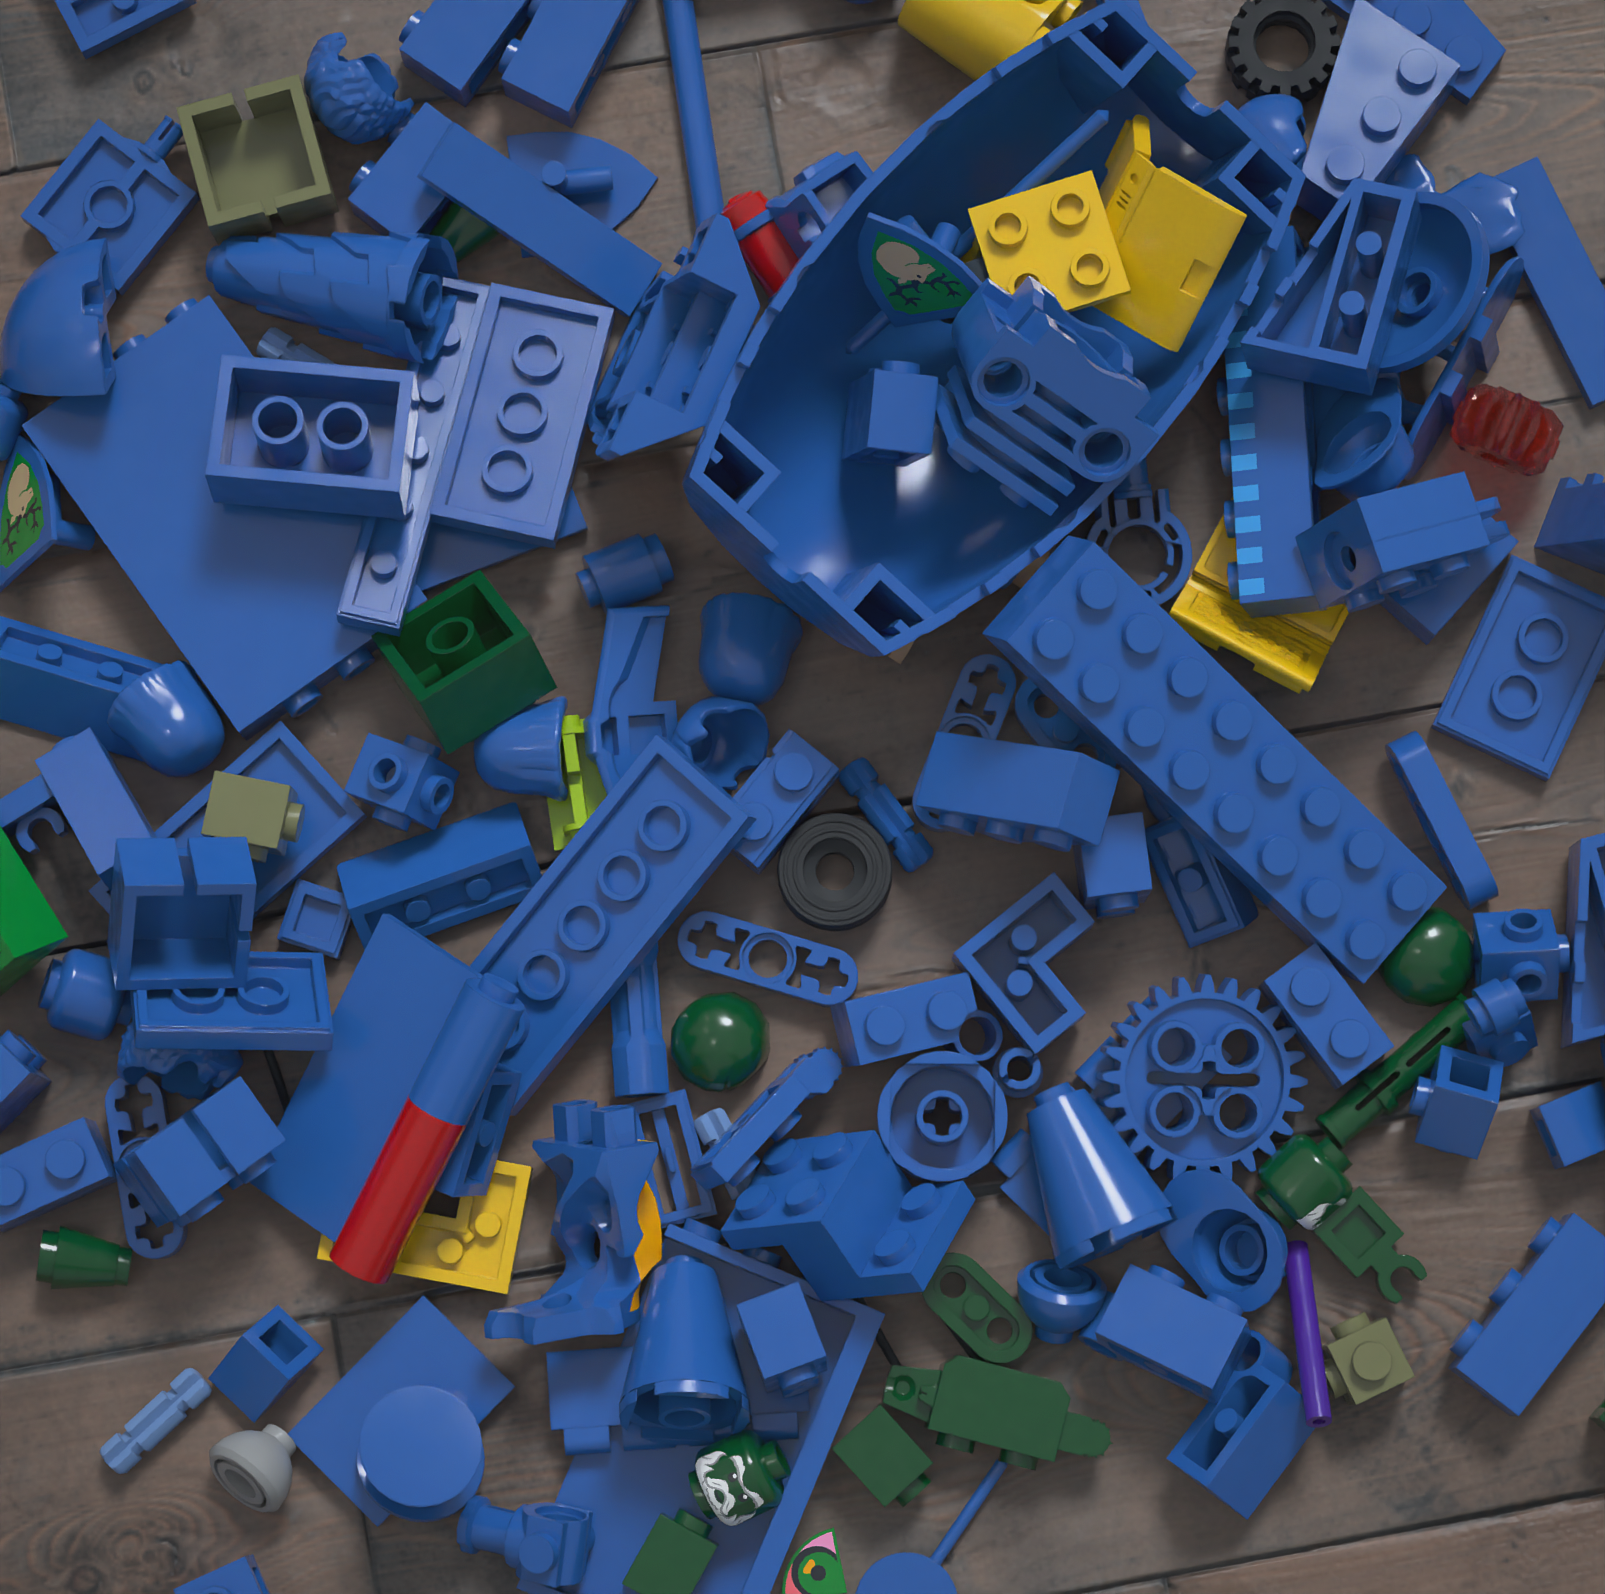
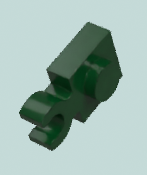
M1360 1186L1352 1191L1350 1198L1321 1225L1311 1230L1317 1239L1354 1278H1358L1370 1267L1376 1274L1375 1284L1378 1292L1390 1303L1397 1304L1403 1299L1390 1282L1391 1274L1395 1269L1400 1267L1407 1269L1418 1281H1422L1427 1276L1426 1270L1419 1260L1409 1255H1398L1391 1247L1404 1233Z

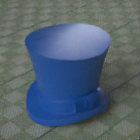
M416 1385L403 1387L385 1395L374 1404L366 1415L359 1435L357 1471L367 1494L386 1512L398 1518L414 1522L442 1520L462 1510L467 1501L477 1493L481 1485L485 1468V1455L480 1428L473 1413L461 1400L451 1393L431 1386Z

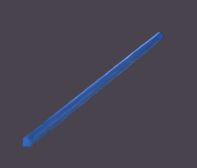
M1097 110L1089 119L1067 137L1004 197L1041 185L1080 149L1085 142L1108 123L1109 110ZM973 226L959 237L952 253L958 259L962 258L973 246V241L976 237ZM882 310L846 342V354H858L862 348L891 323Z

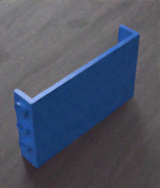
M208 295L199 302L192 298L176 306L165 317L167 324L148 338L141 334L123 343L113 354L116 378L105 395L63 396L21 426L237 731L247 741L287 712L292 718H295L311 709L323 698L320 689L338 676H341L344 681H348L366 670L375 661L371 653L378 648L371 635L377 631L338 623L336 616L364 516L213 502L205 477L221 355L254 356L211 296ZM416 582L407 613L428 601Z
M688 1217L683 1228L669 1223L664 1234L666 1238L662 1245V1259L653 1267L640 1298L641 1316L653 1271L659 1266L664 1265L669 1258L674 1256L691 1255L703 1260L704 1264L716 1271L733 1338H746L739 1320L737 1304L797 1281L800 1284L827 1355L828 1370L818 1374L820 1384L809 1390L810 1412L797 1413L799 1439L775 1440L781 1447L791 1472L790 1476L782 1479L784 1485L782 1500L777 1507L736 1526L726 1525L717 1517L710 1520L700 1509L688 1478L689 1472L695 1470L697 1452L709 1445L689 1447V1445H676V1448L624 1452L622 1426L610 1427L611 1453L574 1455L555 1503L593 1511L591 1526L595 1533V1543L588 1552L586 1573L583 1575L582 1581L575 1585L553 1588L520 1579L516 1588L529 1594H639L623 1585L622 1582L659 1515L663 1512L674 1518L678 1509L681 1508L713 1526L708 1538L719 1544L692 1594H770L885 1313L851 1299L821 1301L804 1275L801 1279L778 1269L782 1260L781 1256L763 1248L744 1249L742 1254L718 1244L722 1236L719 1230ZM640 1321L628 1327L620 1347L634 1346ZM750 1417V1422L744 1429L753 1430L752 1417Z

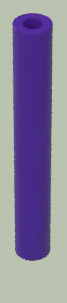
M1294 1240L1287 1242L1288 1256L1285 1273L1304 1413L1307 1426L1320 1428L1332 1423L1308 1244L1305 1241Z

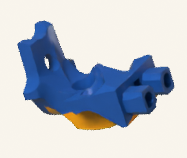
M586 1099L552 1105L554 1137L533 1140L532 1147L541 1160L551 1168L556 1178L557 1204L551 1235L555 1236L560 1249L565 1255L566 1266L561 1277L545 1294H541L540 1299L490 1310L484 1324L485 1338L522 1339L527 1344L537 1345L579 1336L624 1333L625 1328L640 1321V1285L651 1268L662 1259V1232L656 1198L647 1182L648 1175L658 1155L659 1147L657 1142L637 1139L635 1107L609 1105L597 1108V1101ZM597 1235H599L601 1243L599 1259L595 1255L594 1249Z

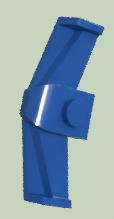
M669 605L608 608L593 708L592 712L583 721L586 756L598 767L607 795L655 735L663 736L672 743L673 732L678 723L676 700L653 702L666 616H669L670 611Z

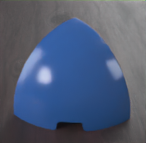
M107 238L89 240L60 251L39 266L23 283L8 310L1 333L0 375L3 384L19 392L43 396L105 395L116 378L106 315L116 300Z

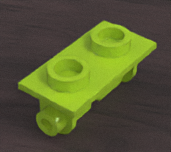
M579 715L564 716L560 743L563 782L568 789L567 799L565 801H557L547 797L554 851L564 850L607 796L598 767L586 756L583 721L585 719H580Z

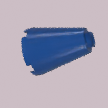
M1069 1082L1049 1088L1033 1097L1037 1108L1027 1113L1026 1116L1053 1256L1060 1271L1064 1268L1065 1270L1075 1268L1124 1248V1244L1140 1236L1144 1239L1178 1220L1172 1204L1086 1089L1072 1091Z
M691 1255L671 1257L664 1265L659 1266L652 1273L619 1402L621 1426L627 1431L630 1422L641 1426V1438L651 1442L671 1445L714 1442V1430L731 1425L732 1435L742 1432L750 1422V1401L717 1273L712 1267L704 1264L702 1259Z

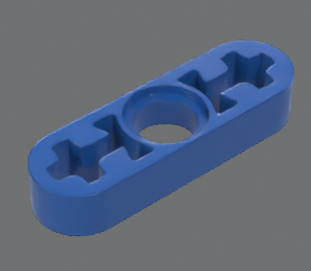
M991 654L979 655L969 660L960 672L938 731L949 733L956 727L968 726L975 729L981 738L997 740L1016 688V678L1012 667L1001 657ZM987 669H992L998 673L997 684L1005 688L1002 695L991 693L984 707L982 715L995 716L991 726L976 715L955 712L959 703H962L971 710L976 698L977 687L968 681L972 675L982 677ZM930 749L913 793L912 809L915 818L924 828L937 833L949 832V830L937 826L938 819L930 816V811L915 805L931 752Z
M1413 731L1386 744L1385 750L1392 769L1455 893L1467 910H1471L1498 897V888L1491 870L1422 737L1417 731Z
M711 911L695 913L683 922L678 933L679 951L683 959L691 967L818 1006L830 1008L831 1004L848 1001L855 993L858 985L857 966L846 952ZM706 924H711L717 927V938L732 944L736 943V931L749 934L740 949V968L735 970L726 967L732 956L730 953L720 950H711L707 959L697 957V946L689 942L691 933H702ZM765 941L779 944L787 955V963L784 970L771 978L757 975L749 964V956L753 948ZM801 949L811 953L805 961L806 966L824 969L827 966L828 960L840 963L839 974L848 978L846 986H834L831 995H824L819 992V981L805 975H801L800 988L787 985L796 970V950Z
M142 1076L135 1085L128 1084L122 1078H118L111 1084L106 1093L105 1110L114 1163L150 1138L139 1137L124 1144V1131L136 1133L133 1115L129 1112L120 1111L119 1108L120 1101L129 1098L130 1087L138 1086L141 1094L152 1096V1106H147L142 1111L144 1129L151 1130L158 1126L160 1131L170 1124L165 1092L156 1081L147 1076ZM115 1169L126 1238L131 1248L143 1257L156 1260L166 1259L175 1255L185 1244L188 1234L187 1225L180 1228L175 1220L169 1221L173 1223V1233L166 1234L163 1237L164 1246L155 1249L153 1240L141 1238L140 1227L149 1225L150 1217L141 1204L134 1208V1194Z

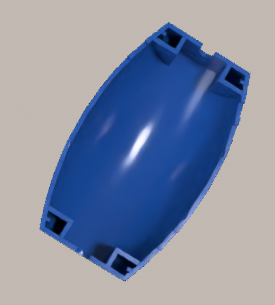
M1109 0L1087 11L1085 14L1073 18L989 70L917 128L851 195L795 264L748 336L712 407L682 480V486L690 507L721 545L741 565L797 614L838 643L867 656H885L907 645L916 638L931 632L955 618L960 612L998 590L1035 559L1042 557L1086 519L1147 456L1196 394L1230 342L1227 339L1243 311L1250 307L1259 289L1257 284L1271 254L1277 251L1288 226L1290 214L1297 203L1306 175L1227 100L1215 108H1209L1194 98L1187 90L1185 84L1195 76L1197 71L1122 0ZM1097 110H1109L1108 123L1098 130L1039 186L1092 170L1098 190H1100L1108 172L1104 164L1125 121L1132 120L1135 115H1143L1149 119L1151 157L1149 161L1156 168L1166 167L1247 215L1179 352H1174L1158 345L1093 306L1070 312L1076 319L1092 326L1102 327L1128 345L1134 358L1132 377H1136L1143 382L1151 396L1149 402L1137 415L1155 428L1159 436L1135 465L1121 478L1110 482H1094L1067 466L1075 488L1068 496H1065L1051 486L1059 506L1051 516L1032 503L1027 508L1020 507L999 489L1002 484L1000 481L982 469L976 474L967 471L948 454L947 447L949 444L945 433L937 424L939 419L937 410H935L931 455L905 467L842 460L849 383L867 374L871 368H881L882 361H905L921 365L920 375L939 377L938 384L943 387L950 382L947 373L954 364L964 370L951 335L952 324L944 323L941 320L895 327L891 322L862 348L858 354H846V342L881 311V308L864 283L858 263V237L869 212L895 222L903 216L911 215L930 239L937 224L941 222H947L956 226L960 231V236H962L972 226L968 214L969 208L1003 198L1067 137L1089 119Z

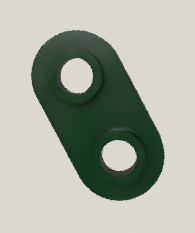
M945 1253L924 1292H921L927 1306L982 1359L992 1363H1006L1020 1357L1028 1348L1032 1338V1323L1025 1315L1021 1305L972 1258L961 1253ZM956 1273L964 1279L965 1290L960 1297L949 1298L942 1293L940 1282L946 1274ZM1002 1318L1010 1324L1012 1333L1008 1341L998 1344L989 1339L987 1326L991 1320Z

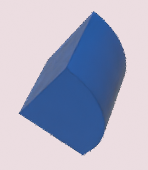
M1601 1081L1529 1110L1554 1169L1565 1167L1605 1150V1089Z
M277 1305L239 1338L208 1379L255 1423L294 1385L324 1349Z

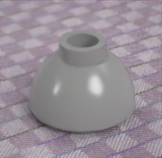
M268 1424L262 1431L244 1430L232 1433L218 1441L209 1450L210 1467L220 1484L239 1502L256 1511L275 1512L283 1504L290 1490L293 1475L290 1457L297 1448L292 1438L284 1430L276 1425Z

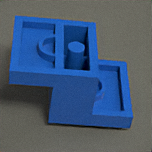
M875 1130L852 1133L836 1132L827 1136L802 1139L787 1138L774 1142L765 1152L762 1164L746 1190L737 1198L735 1208L720 1232L732 1250L783 1245L821 1301L924 1292L976 1199L964 1181L937 1184L924 1183L912 1186Z

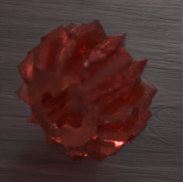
M1481 384L1468 389L1464 400L1460 402L1452 418L1454 424L1449 435L1460 450L1472 454L1474 459L1485 461L1492 467L1505 469L1512 474L1517 472L1524 476H1533L1544 473L1549 460L1554 459L1561 443L1559 437L1564 425L1553 410L1541 406L1539 401L1524 397L1521 393L1508 391L1501 386L1495 388L1488 384Z

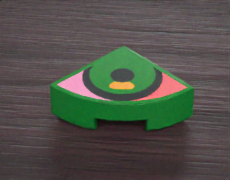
M834 1527L815 1534L797 1549L786 1568L782 1594L847 1593Z

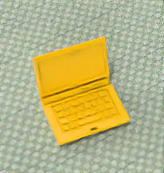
M1135 115L1132 120L1125 121L1104 164L1108 172L1099 190L1131 288V294L1093 305V307L1168 350L1179 352L1247 215L1166 167L1156 168L1149 161L1151 157L1149 119L1143 115Z
M1223 514L1192 575L1171 608L1169 615L1196 641L1216 651L1219 646L1224 647L1255 664L1254 671L1300 694L1301 690L1309 692L1332 643L1349 614L1347 607L1344 603L1328 607L1324 611L1251 618L1240 605V601L1232 600L1230 596L1227 568L1229 562L1237 561L1236 538H1228Z

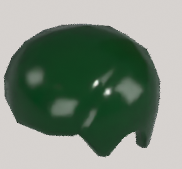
M1430 906L1378 967L1379 973L1386 986L1405 1003L1433 1007L1455 999L1466 988L1467 982L1472 978L1474 969L1473 944L1467 930L1457 918L1440 907Z
M736 992L709 993L697 998L684 1008L671 1028L672 1061L684 1080L704 1091H731L742 1086L768 1059L771 1049L769 1022L755 1002Z

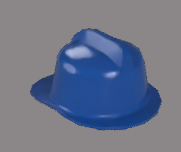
M1377 378L1372 396L1348 391L1329 410L1320 426L1317 438L1316 470L1314 474L1316 486L1323 490L1336 489L1350 501L1398 488L1399 484L1412 469L1415 462L1414 447L1401 423L1402 397L1399 386L1388 378Z
M1208 1169L1185 1171L1171 1180L1163 1193L1172 1204L1178 1220L1160 1230V1235L1175 1259L1197 1282L1207 1296L1209 1293L1221 1295L1239 1305L1244 1312L1255 1311L1270 1302L1286 1275L1284 1269L1288 1256L1287 1238L1279 1222L1268 1212L1259 1210L1244 1191L1224 1174Z

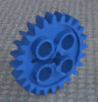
M1199 974L1194 991H1191L1184 977L1175 976L1172 978V996H1168L1159 986L1152 985L1148 987L1152 1006L1147 1008L1135 1001L1127 1003L1128 1009L1135 1019L1131 1026L1112 1022L1111 1028L1122 1038L1120 1046H1101L1100 1052L1115 1060L1114 1069L1096 1073L1097 1079L1114 1084V1092L1102 1097L1099 1100V1104L1104 1107L1119 1108L1120 1114L1111 1121V1124L1117 1132L1130 1129L1132 1133L1126 1140V1144L1133 1153L1145 1147L1148 1148L1144 1157V1167L1154 1171L1165 1159H1168L1166 1168L1168 1178H1176L1184 1173L1189 1165L1190 1170H1210V1167H1213L1215 1172L1224 1174L1232 1181V1162L1234 1161L1244 1170L1254 1172L1256 1164L1252 1152L1257 1149L1266 1155L1272 1156L1277 1152L1269 1138L1273 1131L1289 1136L1294 1132L1289 1124L1282 1119L1284 1111H1303L1304 1106L1290 1098L1289 1094L1291 1088L1308 1084V1079L1290 1074V1065L1305 1058V1053L1296 1050H1286L1284 1043L1297 1031L1292 1026L1274 1028L1272 1024L1281 1011L1278 1005L1270 1004L1259 1011L1256 1009L1260 1000V990L1249 988L1237 998V979L1225 977L1217 992H1215L1211 975ZM1176 1028L1184 1037V1051L1179 1059L1173 1063H1166L1159 1055L1158 1042L1165 1031ZM1238 1029L1244 1034L1248 1047L1243 1059L1236 1064L1230 1065L1222 1056L1221 1046L1225 1036L1231 1031ZM1204 1066L1205 1070L1219 1074H1255L1257 1076V1083L1253 1086L1206 1084L1201 1089L1184 1083L1150 1084L1147 1082L1146 1077L1152 1071L1200 1073ZM1168 1093H1175L1182 1101V1116L1176 1124L1164 1128L1157 1120V1104ZM1238 1094L1245 1103V1116L1238 1126L1227 1129L1220 1120V1107L1226 1098Z

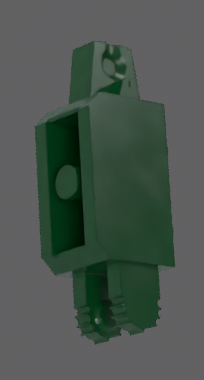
M955 1355L941 1363L939 1370L891 1365L887 1374L881 1402L925 1421L924 1428L938 1431L935 1442L937 1445L973 1454L977 1441L1001 1448L998 1461L1036 1471L1038 1459L1055 1462L1057 1450L1080 1456L1083 1455L1084 1457L1087 1455L1088 1458L1093 1456L1097 1458L1098 1455L1104 1456V1452L1108 1449L1109 1445L1113 1444L1110 1441L1109 1431L1111 1429L1105 1427L1106 1423L1103 1422L1101 1424L1098 1419L1095 1421L1091 1417L1068 1412L1071 1398L1063 1384L1058 1381L961 1355Z

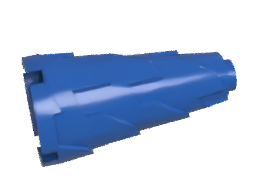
M278 232L276 237L230 236L219 246H213L206 260V277L209 282L214 284L215 291L221 296L255 306L257 311L265 315L319 328V334L363 344V349L405 361L424 363L422 359H434L444 344L450 324L453 321L457 303V295L443 293V277L458 280V269L452 246L448 240L440 236L405 232H390L389 236L333 232L331 237Z

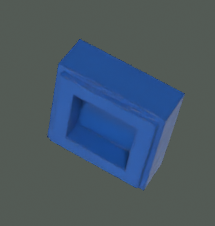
M297 878L277 939L340 960L353 923L346 905L344 893Z

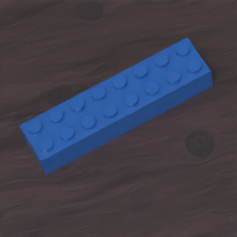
M1067 536L982 632L997 649L1308 947L1316 942L1339 974L1364 984L1447 888L1420 859L1094 541Z

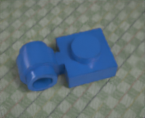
M1493 978L1472 989L1473 997L1463 1002L1470 1019L1462 1024L1469 1053L1504 1062V1067L1518 1062L1530 1049L1538 1046L1532 1014L1521 991L1512 978L1502 982L1497 978Z

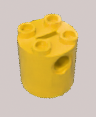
M906 0L898 17V25L976 81L1011 55L1075 18L1083 6V1Z

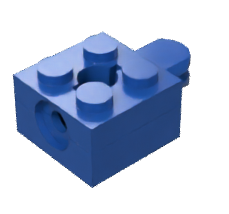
M1465 471L1357 498L1300 533L1295 539L1320 610L1345 603L1348 612L1351 613L1383 602L1385 600L1384 594L1399 590L1401 598H1408L1437 587V580L1469 569L1471 566L1468 557L1510 535V531L1506 521L1483 524L1482 520L1501 511L1500 503L1497 496L1475 502Z

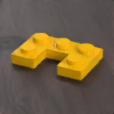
M497 1160L487 1195L460 1197L456 1218L423 1212L393 1273L509 1295L533 1167ZM321 1234L317 1259L333 1262L329 1255L335 1242Z

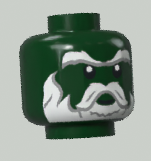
M1297 1134L1261 1165L1258 1171V1178L1262 1187L1256 1191V1194L1289 1230L1297 1224L1308 1230L1315 1229L1352 1195L1351 1181L1344 1172L1353 1163L1328 1136L1317 1144L1309 1136Z
M744 1429L742 1432L734 1433L698 1451L695 1457V1470L689 1472L688 1478L693 1495L704 1515L710 1520L717 1517L726 1525L736 1526L777 1507L782 1500L784 1492L782 1479L790 1476L791 1472L788 1461L775 1440L765 1443L753 1430Z

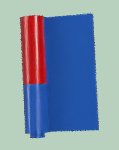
M382 914L332 1015L334 1032L332 1051L314 1052L277 1127L286 1139V1141L270 1151L277 1162L250 1181L253 1186L335 1242L329 1257L342 1270L370 1283H388L525 1010L523 1003L516 998L519 989L509 981L494 974H480L391 914Z

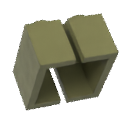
M299 74L245 88L246 100L254 118L243 121L232 93L176 107L207 224L218 245L230 236H254L272 231L270 218L280 216L286 227L339 212L309 99Z

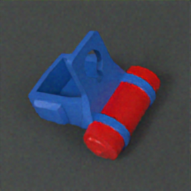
M837 151L821 158L812 165L806 166L793 178L795 187L781 196H775L768 200L761 190H750L732 197L723 208L721 215L729 218L743 259L768 296L769 304L798 260L851 195L873 173L858 151L842 155Z

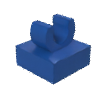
M42 774L0 799V826L2 830L10 837L16 834L21 847L29 853L35 855L40 852L38 845L32 838V830L39 822H50L54 831L60 837L68 834V825L65 819L54 811L60 806Z

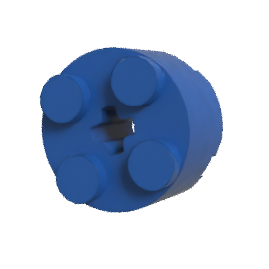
M951 1051L924 1053L902 1065L890 1077L882 1090L877 1110L878 1135L902 1172L915 1180L931 1184L964 1181L983 1170L999 1150L1006 1133L1008 1121L1006 1099L995 1078L987 1069L969 1056ZM940 1101L948 1103L949 1113L959 1114L960 1124L950 1125L945 1136L936 1135L935 1126L923 1121V1114L933 1113L936 1102Z

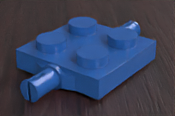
M165 115L164 120L148 140L142 144L139 141L122 137L98 119L20 215L21 218L49 241L56 254L79 243L107 238L115 291L123 296L200 200L194 190L172 175L164 161L183 136L181 126Z

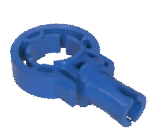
M1145 457L1110 493L1113 527L1110 526L1108 499L1106 497L1094 510L1095 522L1088 530L1085 540L1096 543L1100 532L1104 531L1105 538L1100 548L1108 555L1111 541L1121 530L1127 527H1142L1159 537L1166 553L1164 565L1169 567L1173 566L1174 562L1173 545L1178 546L1179 565L1176 575L1168 587L1159 594L1154 589L1169 575L1164 571L1157 574L1156 579L1152 582L1139 585L1160 605L1171 599L1184 585L1191 569L1192 546L1185 527L1171 513L1169 489L1155 490L1157 523L1154 521L1153 493L1151 484H1149L1147 457ZM1128 500H1136L1137 519H1130L1128 517ZM1164 525L1170 528L1175 536L1174 540L1164 530Z

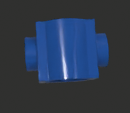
M474 1495L467 1501L459 1517L457 1543L464 1553L477 1554L480 1550L503 1555L507 1565L510 1568L516 1569V1576L522 1580L553 1588L575 1585L582 1581L583 1575L586 1573L588 1552L595 1543V1533L591 1526L593 1511L551 1502L523 1504L516 1511L493 1506L488 1497Z

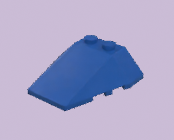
M719 213L712 215L700 224L695 231L694 239L689 249L682 246L677 252L673 262L681 265L675 276L662 271L643 294L630 316L599 384L588 419L590 431L595 433L592 440L593 443L598 445L595 451L596 455L607 461L705 426L712 407L737 357L755 327L753 322L761 306L730 220Z

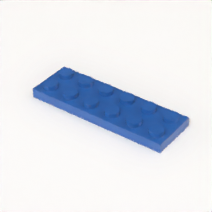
M655 735L469 966L482 975L484 973L494 974L515 985L519 989L516 998L525 1006V1010L498 1062L522 1072L510 1116H516L757 820L756 817L663 736Z

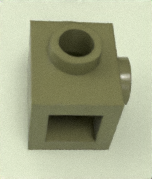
M214 771L201 834L204 837H247L252 862L266 863L268 853L285 856L288 841L298 842L304 822L305 805L297 803L298 793L290 785Z
M1362 1312L1331 1327L1330 1330L1335 1339L1322 1345L1323 1355L1326 1359L1324 1360L1328 1389L1335 1399L1343 1395L1348 1405L1360 1404L1415 1377L1386 1317L1377 1318L1370 1322L1366 1312Z

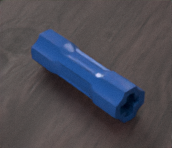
M658 942L610 999L613 1030L611 1051L616 1098L652 1097L670 1093L666 1044L662 1033L657 968Z

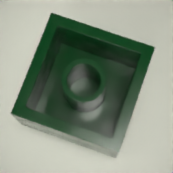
M480 570L407 613L400 637L381 632L371 635L399 689L447 754L452 753L466 743L476 740L479 735L558 688L530 633Z

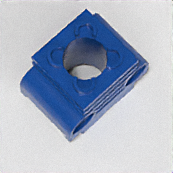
M1031 276L1024 280L1013 295L989 278H986L958 312L952 323L951 335L964 370L954 364L947 373L954 394L938 384L936 410L939 419L937 424L947 438L949 444L947 447L948 454L967 471L976 474L982 469L1000 481L1002 484L999 489L1015 504L1027 508L1032 503L1051 516L1059 507L1051 486L1065 496H1068L1075 488L1067 466L1094 482H1110L1121 478L1158 438V431L1137 415L1149 402L1151 396L1146 385L1136 377H1132L1134 358L1128 345L1104 328L1089 325L1073 317L1063 308L1052 291Z

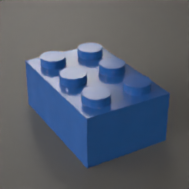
M222 354L205 477L213 502L405 519L420 403L415 372Z

